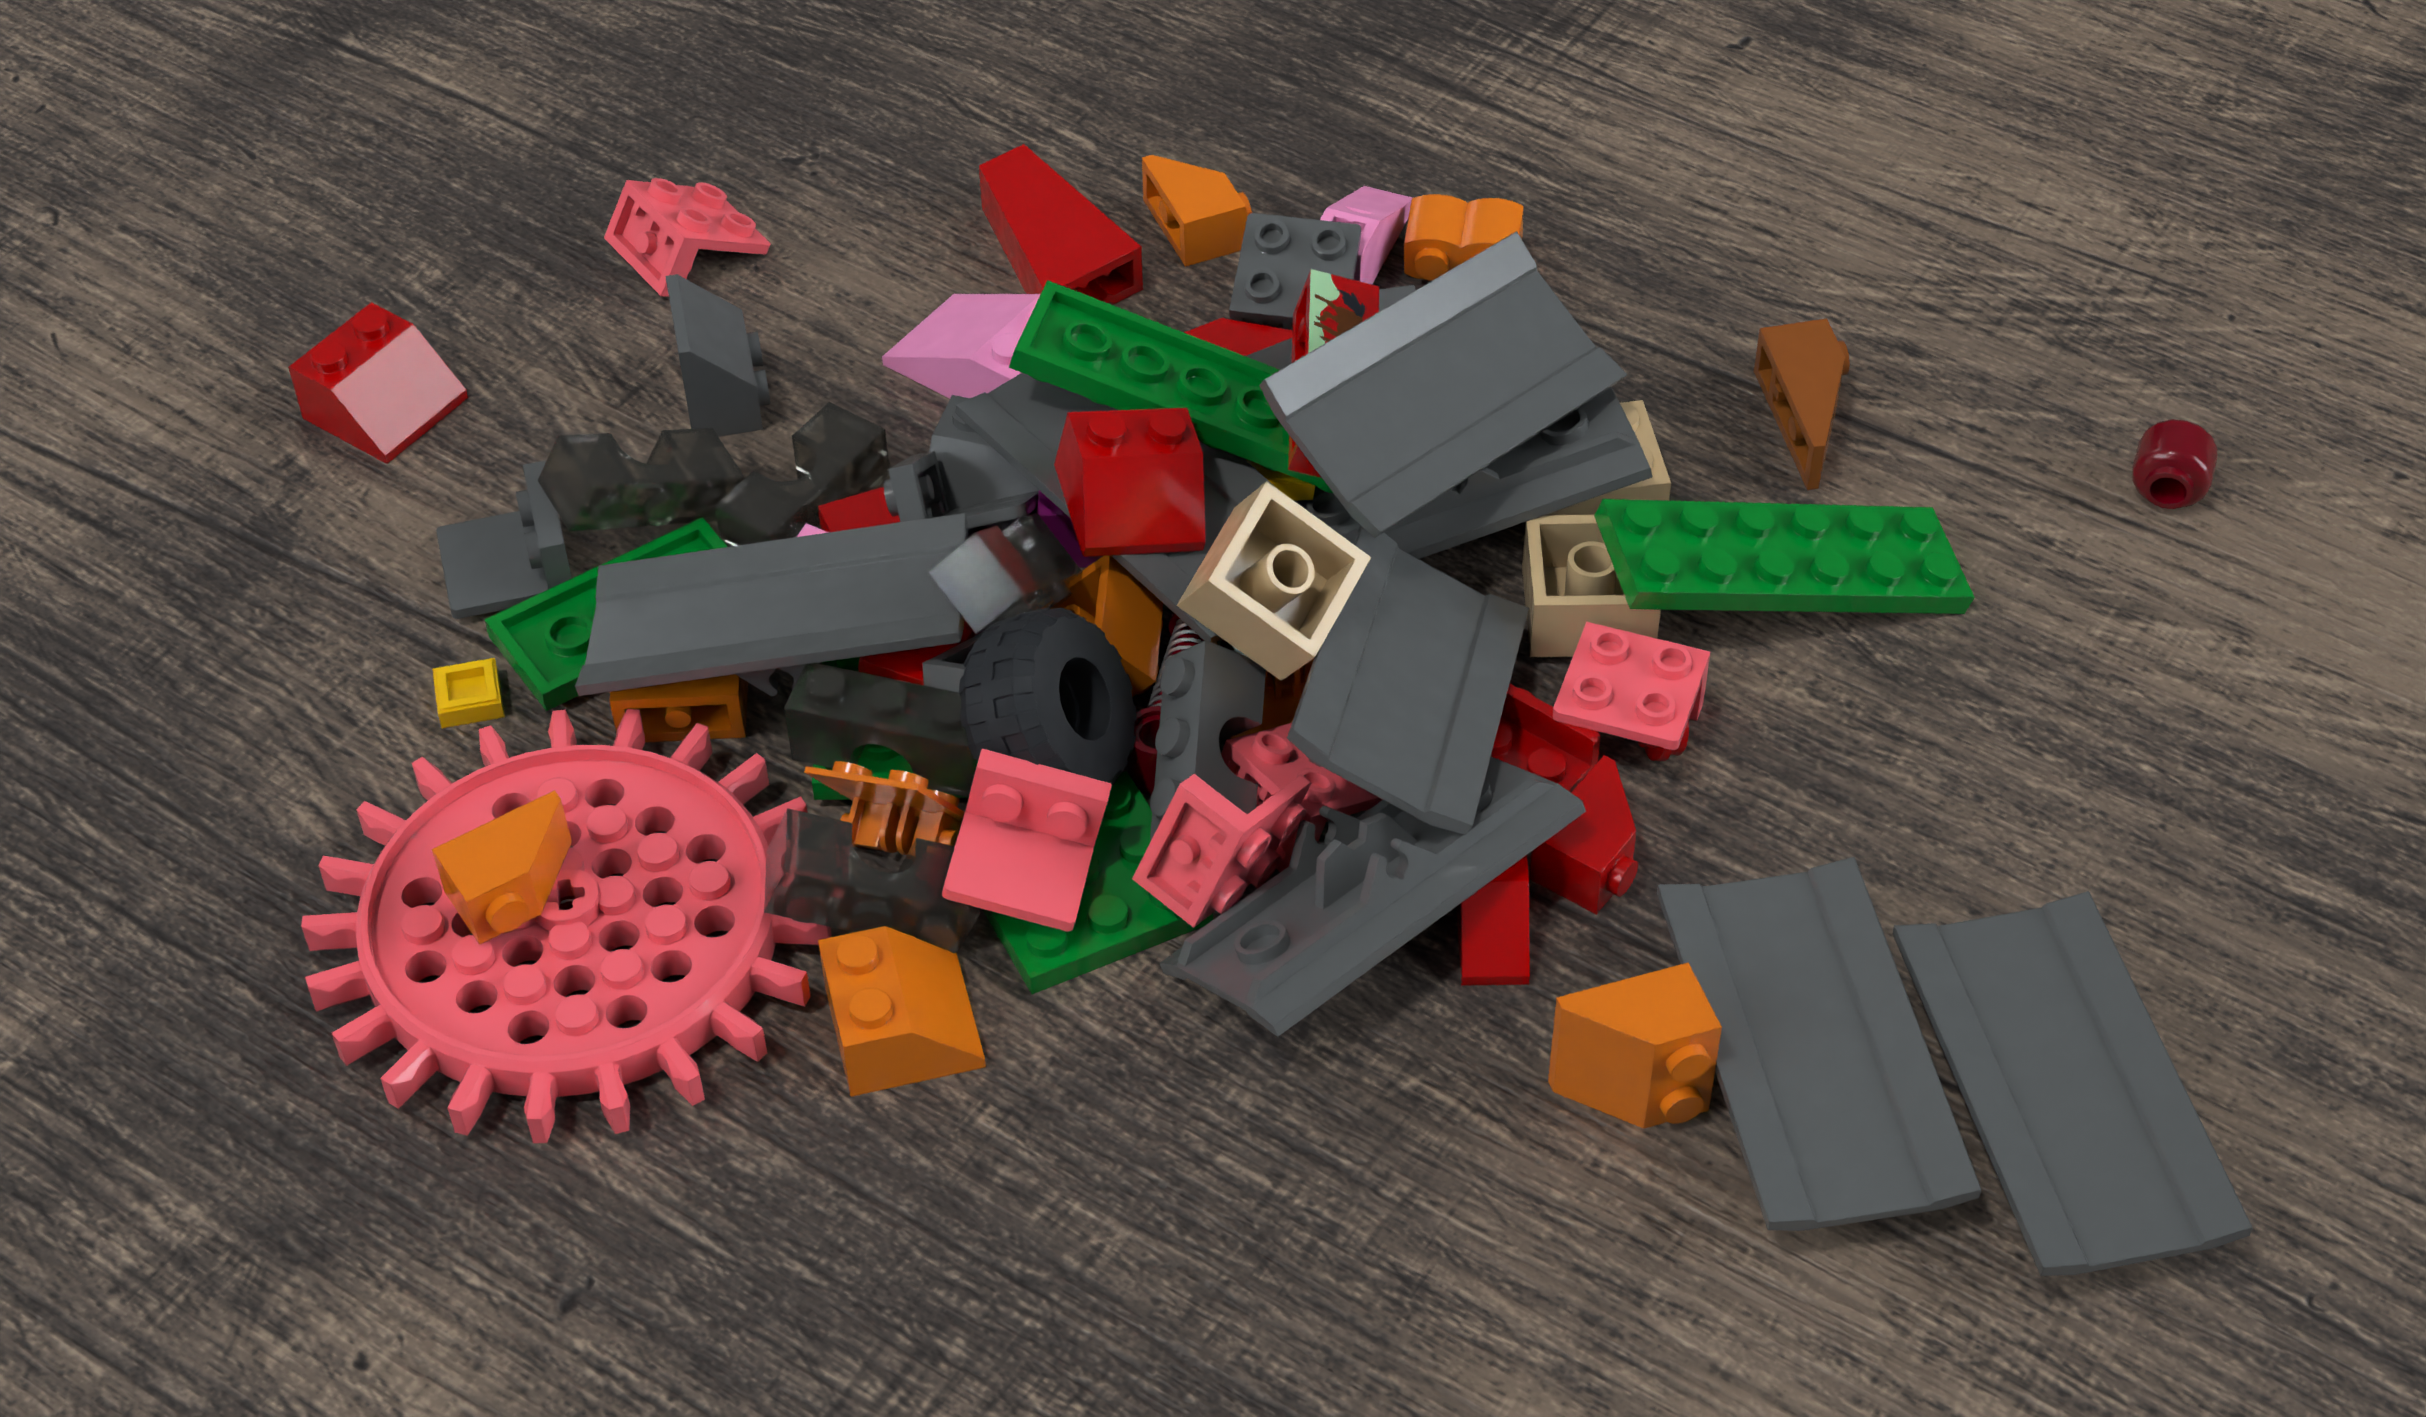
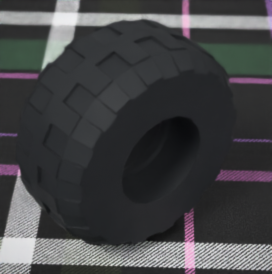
M1049 607L1012 616L993 623L984 630L979 640L975 641L965 660V670L959 684L962 727L965 728L969 741L968 747L974 759L978 761L981 749H986L1027 760L1036 765L1041 764L1108 782L1112 785L1115 784L1128 764L1127 758L1134 748L1136 738L1134 736V726L1137 722L1136 706L1133 703L1131 692L1133 688L1129 675L1126 674L1121 663L1122 658L1115 646L1109 643L1105 633L1097 625L1086 621V618L1074 614L1073 611L1064 608L1050 609Z

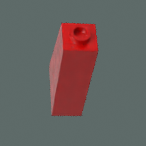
M1025 144L979 165L982 210L1026 294H1041L1047 280L1114 305L1143 290L1142 246Z

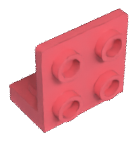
M653 178L651 182L626 180L604 239L663 297H669L665 276L678 274L687 279L698 249L766 255L771 245L755 228L756 223L750 217L739 213L726 200L727 195L718 187L702 182L696 183L695 187L676 185L661 178Z
M1586 621L1554 704L1553 719L1558 722L1676 750L1679 748L1688 720L1697 721L1702 709L1710 651Z
M1292 723L1226 740L1221 755L1227 767L1236 776L1258 784L1256 807L1299 775H1302L1312 783L1301 806L1307 810L1303 820L1315 825L1316 841H1319L1324 826L1328 822L1319 813L1322 806L1351 815L1371 809L1383 800L1326 768L1319 767L1310 762L1309 758L1287 739ZM1298 828L1288 839L1281 841L1275 851L1282 857L1276 868L1279 872L1289 867Z
M981 749L965 814L943 886L942 896L945 899L1067 932L1072 931L1112 784Z
M1193 774L1179 784L1132 880L1193 928L1215 911L1220 914L1224 913L1238 902L1249 884L1259 888L1274 873L1282 858L1275 851L1280 842L1288 839L1304 819L1307 810L1301 806V803L1312 783L1302 775H1299L1250 813L1246 814L1196 774Z

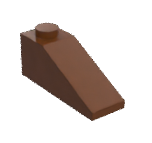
M1827 318L1760 328L1754 365L1756 378L1807 490L1819 489L1837 408L1842 375H1847L1850 367L1847 346L1843 340H1837Z

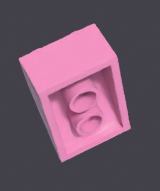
M953 294L882 356L883 365L949 399L952 395L973 398L984 392L989 393L1021 374V372L1009 368L1014 349L1041 294Z

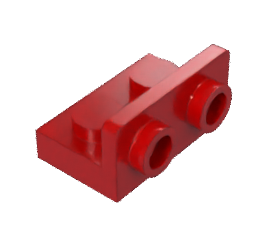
M1509 684L1491 757L1553 781L1569 792H1572L1598 762L1601 735L1595 730L1555 721L1553 719V706L1536 698L1529 691Z

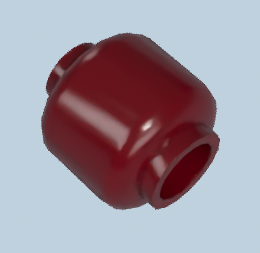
M2171 419L2154 424L2145 431L2140 439L2132 467V481L2138 493L2154 505L2166 509L2188 507L2201 501L2212 484L2217 463V445L2212 435L2201 426L2192 422Z

